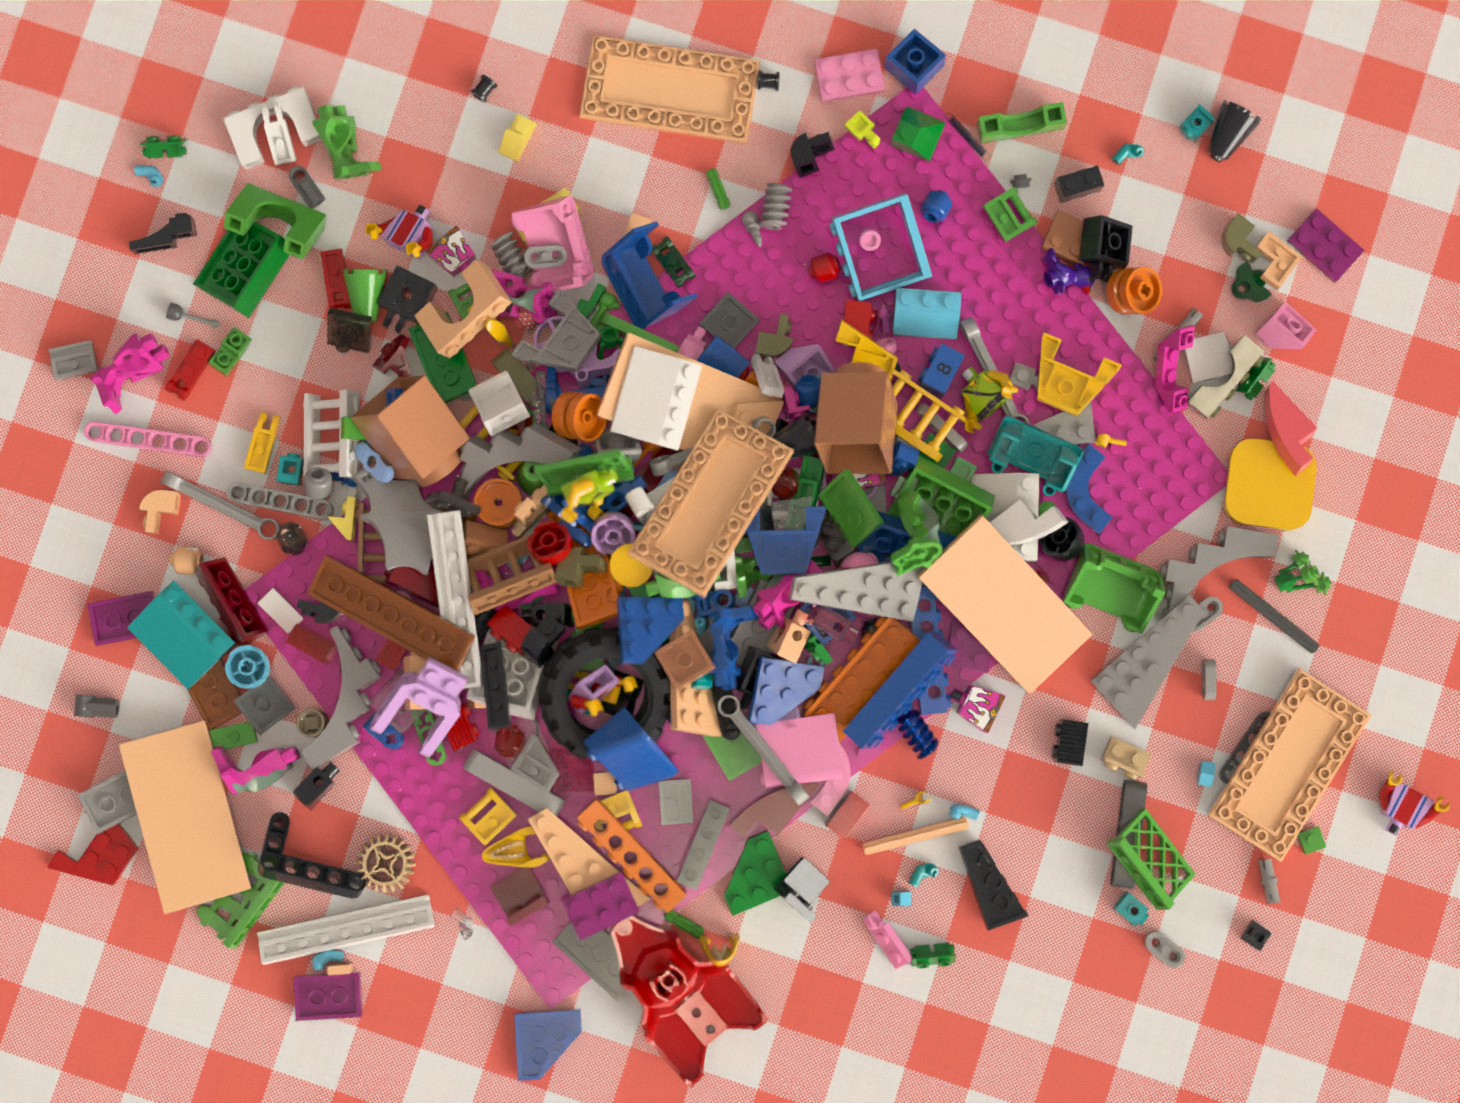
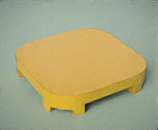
M1246 439L1238 443L1230 451L1225 497L1222 503L1223 509L1227 516L1234 521L1233 523L1284 531H1293L1304 526L1312 512L1317 472L1315 457L1306 469L1295 476L1278 454L1273 441ZM1304 447L1314 457L1313 453Z

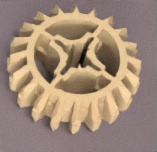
M389 833L385 834L384 840L381 834L376 837L377 842L373 838L369 839L371 846L368 844L362 845L366 853L363 851L358 852V855L364 858L363 860L356 861V864H363V868L357 869V872H365L361 880L364 878L369 879L366 884L367 887L375 883L374 891H378L380 886H382V893H386L389 886L391 892H395V884L400 889L403 888L401 880L408 883L410 879L406 874H414V871L410 870L409 866H416V863L409 862V859L414 858L415 854H407V851L411 850L412 847H403L406 843L405 839L397 843L398 835H394L391 841ZM389 845L396 848L398 852L388 855L379 846ZM374 851L377 864L370 869L369 860ZM395 857L391 860V864H389L390 868L382 867L377 869L381 866L383 858L386 860ZM402 857L403 868L398 876L395 863ZM384 871L388 876H391L393 881H382L374 875Z

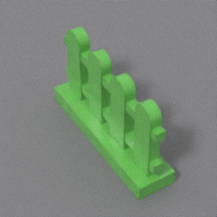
M242 852L246 870L258 879L255 885L250 883L252 889L239 892L245 897L244 900L239 903L229 895L215 899V903L211 908L203 905L197 910L198 916L202 919L200 924L203 926L210 925L218 932L216 937L220 940L225 937L222 944L230 949H236L285 884L284 882L264 878L258 873L257 866L259 861L256 860L258 855L254 852L251 854ZM220 906L232 915L228 921L217 913Z

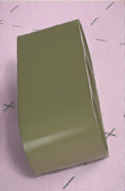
M506 348L491 362L500 373L508 372L519 395L532 408L546 396V391L520 361L512 358V352L509 348Z

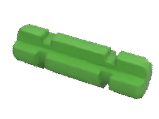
M716 168L708 170L706 176L708 181H711L710 186L716 200L718 199V206L721 210L730 207V201L726 197V191L721 179H719L718 171Z
M673 909L664 915L666 921L673 922L676 927L688 934L691 933L697 939L704 933L703 927L698 924L695 925L693 921L681 914L677 915V912Z

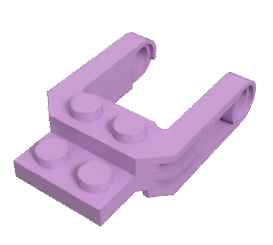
M429 657L419 673L410 672L401 676L373 717L370 730L381 734L405 699L408 698L413 703L439 715L429 729L428 736L421 748L419 747L418 749L419 754L427 758L431 757L460 716L461 701L459 693L468 682V676Z

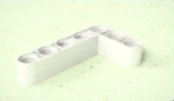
M674 478L648 494L645 493L642 487H638L625 496V499L642 525L647 523Z

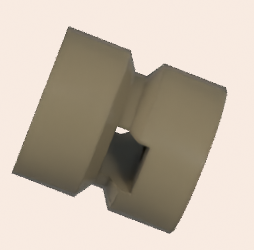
M316 709L303 710L296 719L297 730L306 737L317 738L329 723L328 716L321 710Z

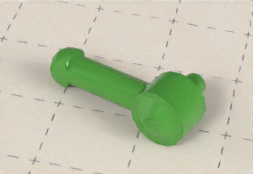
M608 292L601 296L599 307L590 321L595 329L607 310L619 309L620 304L616 301V296Z

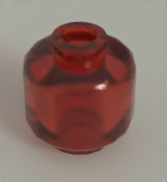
M785 466L771 489L772 493L782 499L795 496L799 488L798 473L795 469Z
M512 725V727L496 731L494 749L499 752V756L515 758L517 754L522 752L524 733L517 729L518 726Z

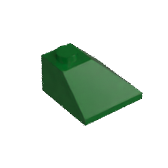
M906 106L890 146L930 162L946 122Z

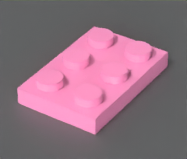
M877 49L815 59L814 61L822 103L885 92Z

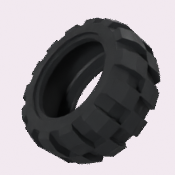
M595 627L583 630V633L573 638L570 636L558 645L557 651L552 657L548 658L542 670L538 689V701L542 718L549 733L556 742L568 749L570 754L583 760L586 758L591 759L586 753L589 748L585 745L584 741L597 730L582 725L571 715L567 708L566 699L568 687L574 675L584 665L602 658L621 660L619 628L612 627V629ZM653 652L643 664L630 665L638 670L644 683L643 702L633 718L650 738L656 742L664 732L662 728L666 720H670L671 698L670 678Z

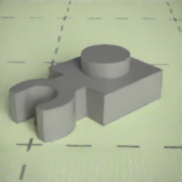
M1015 363L1010 377L1013 386L1029 391L1032 385L1038 391L1039 376L1034 375L1036 369Z

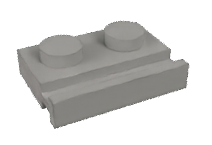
M91 340L48 349L56 381L94 373L98 370L93 341Z
M691 780L659 781L661 824L693 823Z

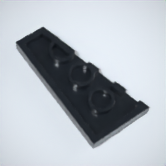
M976 840L959 846L986 930L1028 917L1029 915L1020 905L1017 896L1008 886L1005 877L996 867V863L982 841Z

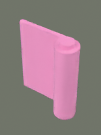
M835 713L776 721L772 725L756 724L758 733L799 784L845 778ZM761 758L763 772H760L761 785H766V789L784 787Z

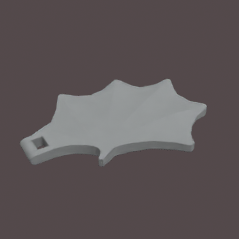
M365 468L352 476L354 482L367 496L370 504V512L361 514L360 520L371 524L377 531L384 545L385 569L411 567L427 575L430 563L433 560L427 515L438 514L441 511L430 506L422 498L415 479L392 480L384 483L378 481ZM368 476L370 480L365 483L363 479Z

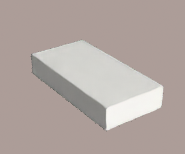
M274 588L258 602L288 634L304 620Z

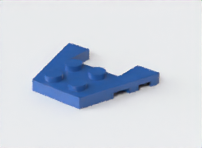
M826 506L806 507V530L760 531L759 510L757 511L746 532L761 574H806Z

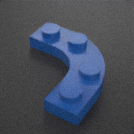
M1088 444L1083 450L1084 454L1066 489L1068 504L1076 517L1099 535L1113 517L1098 506L1090 497L1088 491L1089 479L1105 459V456Z

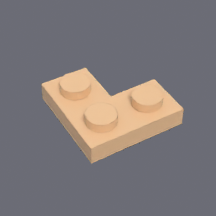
M1269 231L1256 246L1262 252L1261 255L1271 262L1260 278L1278 290L1303 256Z
M545 485L541 489L537 488L533 492L531 499L527 497L525 501H520L515 508L516 513L514 515L525 528L529 527L544 507V504L540 501L544 496H548Z

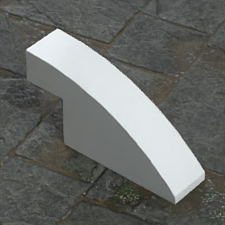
M1019 499L990 522L1010 546L1042 538L1068 523L1060 510L1054 506L1037 517L1026 501Z

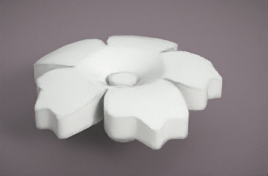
M346 486L340 487L338 491L340 496H335L333 502L337 506H341L340 510L342 511V505L344 501H347V496L356 497L358 491L356 488L347 489Z

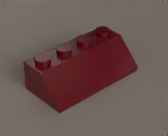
M225 557L202 562L198 565L195 572L198 581L205 589L211 604L215 606L221 621L228 628L232 640L238 647L250 644L268 632L267 627Z

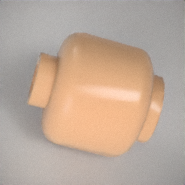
M179 546L175 553L170 555V565L174 567L175 572L178 574L194 575L198 565L204 561L203 553H200L197 547Z

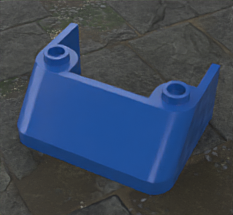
M657 221L633 228L607 250L601 258L602 266L631 321L641 329L648 328L679 312L698 297L694 293L681 298L675 291L665 294L646 258L652 252V242L648 234L659 225Z

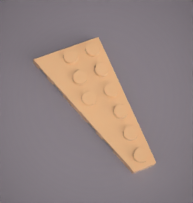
M683 600L684 620L669 635V643L692 629L698 638L690 601ZM670 680L671 730L711 737L722 736L711 688L707 690L694 689L688 684L677 691Z
M545 808L528 818L530 825L571 895L619 872L549 809ZM624 876L637 907L650 900Z

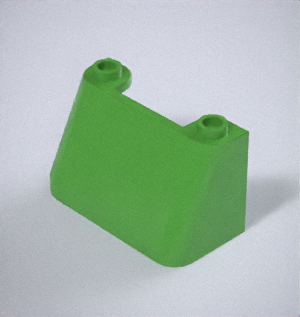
M1086 543L1080 552L1064 592L1063 603L1072 609L1081 608L1085 603L1120 617L1126 630L1142 634L1166 591L1163 576L1157 570L1094 544Z

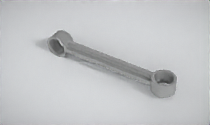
M969 317L959 322L961 331L970 343L983 371L988 369L998 371L981 338L975 320ZM1007 399L1001 405L1006 416L1021 418L1029 424L1027 417L1019 414L1012 399Z
M766 416L757 417L751 427L757 430L759 423L768 421L771 424V429L766 435L773 437L776 432V426L773 421ZM694 447L673 455H662L652 459L649 464L653 475L661 476L671 472L675 467L683 465Z
M165 471L160 481L161 483L257 530L263 539L274 540L280 535L281 527L276 520L272 518L262 519ZM266 522H273L276 525V533L272 537H265L262 534L261 529Z
M733 695L723 696L718 702L719 712L723 716L731 718L784 785L795 802L801 805L809 798L807 792L792 776L751 722L748 721L747 717L740 710L741 704L738 698ZM727 698L734 699L737 704V709L732 714H727L721 709L722 701Z

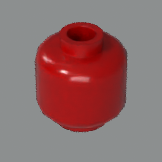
M830 252L813 257L811 259V266L808 267L811 278H816L819 283H825L838 278L839 272L842 271L838 257L836 255L833 256Z

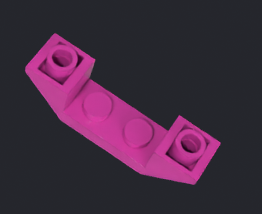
M1193 325L1176 329L1158 344L1155 387L1167 409L1172 413L1187 409L1189 388L1177 385L1175 382L1177 377L1178 351L1193 347L1195 328Z

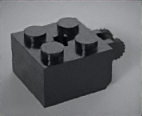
M1103 215L1084 218L1079 260L1091 264V278H1100L1102 282L1107 283L1113 270L1125 268L1128 265L1133 225Z
M396 265L378 301V305L388 311L383 321V326L388 328L395 314L400 316L395 326V332L398 334L401 333L407 320L416 325L419 324L414 315L426 304L432 302L438 290L436 284ZM410 292L412 297L410 299L407 297V300H405L404 295Z
M749 646L740 667L742 676L736 677V689L744 693L740 702L741 709L745 710L752 698L760 656L782 660L787 659Z

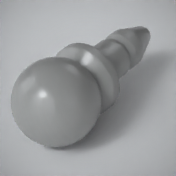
M748 211L743 215L742 223L746 227V231L751 233L756 245L761 247L762 237L759 232L761 228L759 217L755 212Z

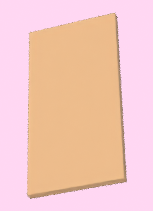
M593 35L579 117L580 119L747 144L760 60Z
M627 333L596 415L613 421L634 346L702 365L679 446L681 450H686L696 445L718 409L732 416L736 403L782 400L783 397L774 398L773 396H766L761 393L760 387L641 337Z
M718 409L627 553L628 556L704 598L790 460L794 449Z
M982 515L974 520L942 551L940 556L932 562L930 568L927 569L925 567L917 575L1029 694L1093 635Z
M1297 668L1270 715L1263 723L1207 815L1277 861L1282 862L1367 724L1371 714L1304 670Z
M200 721L119 744L164 914L252 889L220 772L211 754L213 746L206 721Z

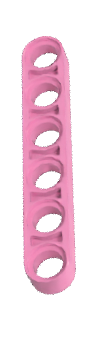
M100 422L88 423L84 429L86 438L97 443L196 457H206L212 450L210 441L199 436ZM94 426H98L101 430L100 435L96 438L90 436V429ZM115 429H119L122 432V436L118 441H113L111 438V433ZM136 432H140L143 435V440L139 444H134L132 441V436ZM157 435H161L164 438V444L160 447H156L153 444V439ZM179 438H183L186 444L181 450H177L174 446L175 441ZM200 441H204L207 445L203 453H198L195 449L196 444Z

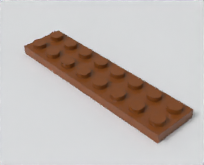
M324 555L307 592L311 597L425 660H428L430 657L458 672L476 636L330 555Z

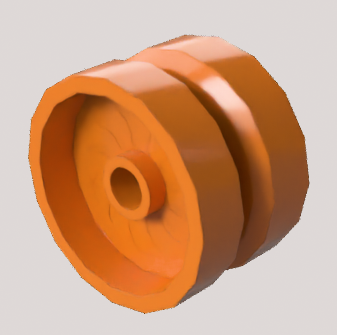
M1149 267L1119 268L1109 278L1106 288L1110 306L1115 312L1122 315L1151 313L1157 308L1162 297V283L1159 275Z
M573 391L562 393L555 401L552 409V424L556 433L565 439L587 442L598 439L607 423V419L596 415L602 398L597 394Z
M495 478L484 482L478 488L474 497V507L477 515L487 525L507 529L514 526L518 521L514 515L516 513L515 508L520 501H524V498L512 482L503 478ZM499 500H502L503 503L500 507L495 506Z

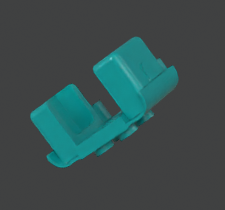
M1004 416L987 452V455H990L989 459L992 461L991 469L994 473H1002L1004 468L1010 463L1030 473L1039 474V477L1046 479L1043 487V492L1046 496H1053L1056 490L1064 492L1067 489L1084 454L1083 449L1079 446L1010 416Z

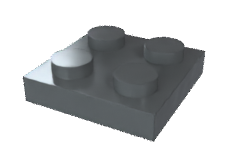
M727 292L699 325L711 336L715 337L718 335L735 349L760 322V319Z
M270 675L263 684L247 690L233 701L260 736L295 710V707Z

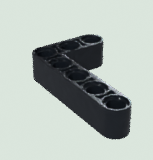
M277 812L272 815L267 826L257 866V871L262 877L350 899L358 898L362 894L366 886V879L361 880L363 875L360 873L283 855L290 819L283 812ZM279 822L283 825V827L278 828L274 825V823ZM275 842L279 847L273 848L269 843ZM270 862L273 864L274 867L268 868L264 865V863ZM291 867L295 870V873H289L285 868ZM312 872L317 878H310L307 873ZM328 878H335L338 883H331ZM350 883H356L359 888H352Z

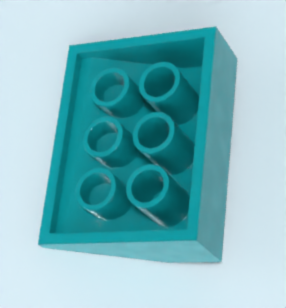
M174 580L127 627L188 690L236 646L235 642Z

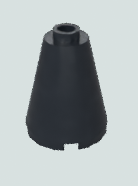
M1224 100L1221 104L1209 144L1208 152L1211 153L1209 157L1220 163L1222 159L1227 161L1260 124L1261 118L1257 115L1253 118L1249 116L1251 111L1231 101L1228 104Z
M810 411L805 412L771 437L794 449L791 458L819 454L815 445L817 422L816 420H810L809 416L812 415Z

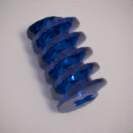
M910 710L906 715H902L897 719L898 724H902L898 731L903 732L906 730L902 737L904 739L910 738L907 744L909 746L915 744L912 751L914 753L920 751L916 756L918 759H923L936 750L939 741L934 737V733L929 730V726L925 724L923 717H920L918 710Z

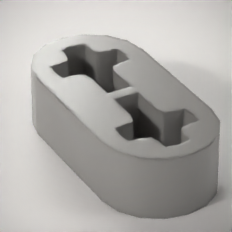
M1203 659L1202 698L1203 700H1215L1217 691L1215 659Z

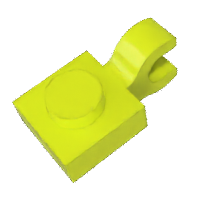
M860 110L844 124V127L859 142L865 138L873 149L880 144L879 141L881 139L872 131L875 124Z

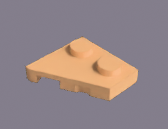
M784 401L736 403L732 417L752 426L753 421L757 417L766 416L776 424ZM763 421L757 426V430L764 434H767L771 429V424L768 421Z

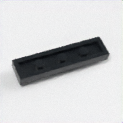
M497 642L479 646L488 728L490 731L512 727L502 644Z

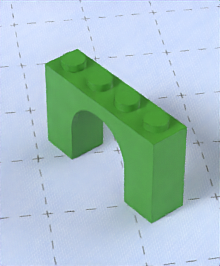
M247 183L225 212L224 228L244 236L251 225L258 219L274 217L284 220L292 228L285 236L283 252L303 260L323 233L327 214Z

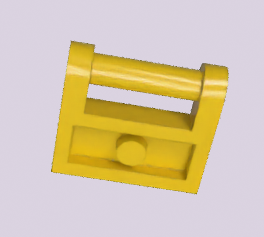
M490 787L486 790V794L468 812H463L459 816V819L486 846L517 814ZM494 800L497 805L475 825L472 819Z
M623 791L601 801L616 818L628 813L631 814L632 819L622 823L628 830L643 826L629 791ZM598 819L594 822L596 829L602 830L604 829L602 824L606 822Z

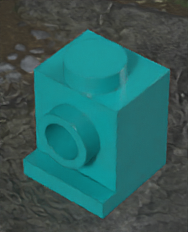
M1199 104L1180 125L1179 129L1182 130L1181 133L1188 140L1192 139L1195 142L1211 125L1215 117ZM1193 121H1197L1200 126H1196Z
M287 453V456L280 455L277 482L295 486L302 485L304 460L300 458L299 454ZM291 466L296 467L294 473L289 472Z
M1127 891L1113 907L1116 912L1134 926L1138 923L1142 925L1149 916L1147 914L1149 909ZM1135 906L1137 913L1132 915L1130 909Z

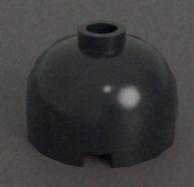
M1065 517L1068 523L1056 531L1039 538L1042 550L1056 561L1074 559L1079 555L1084 546L1083 531L1077 522L1069 517Z

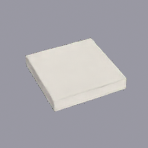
M1225 332L1195 338L1193 347L1183 349L1192 384L1231 375L1233 363L1229 354Z

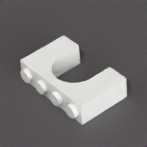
M303 87L292 88L288 90L287 94L282 96H271L264 103H253L248 106V109L241 112L239 110L233 111L228 114V117L223 118L240 163L245 170L265 163L257 142V130L264 120L261 106L266 105L269 109V115L272 116L276 115L274 103L279 102L283 115L293 120L300 140L305 147L322 141L319 133L312 125L313 120L317 118Z

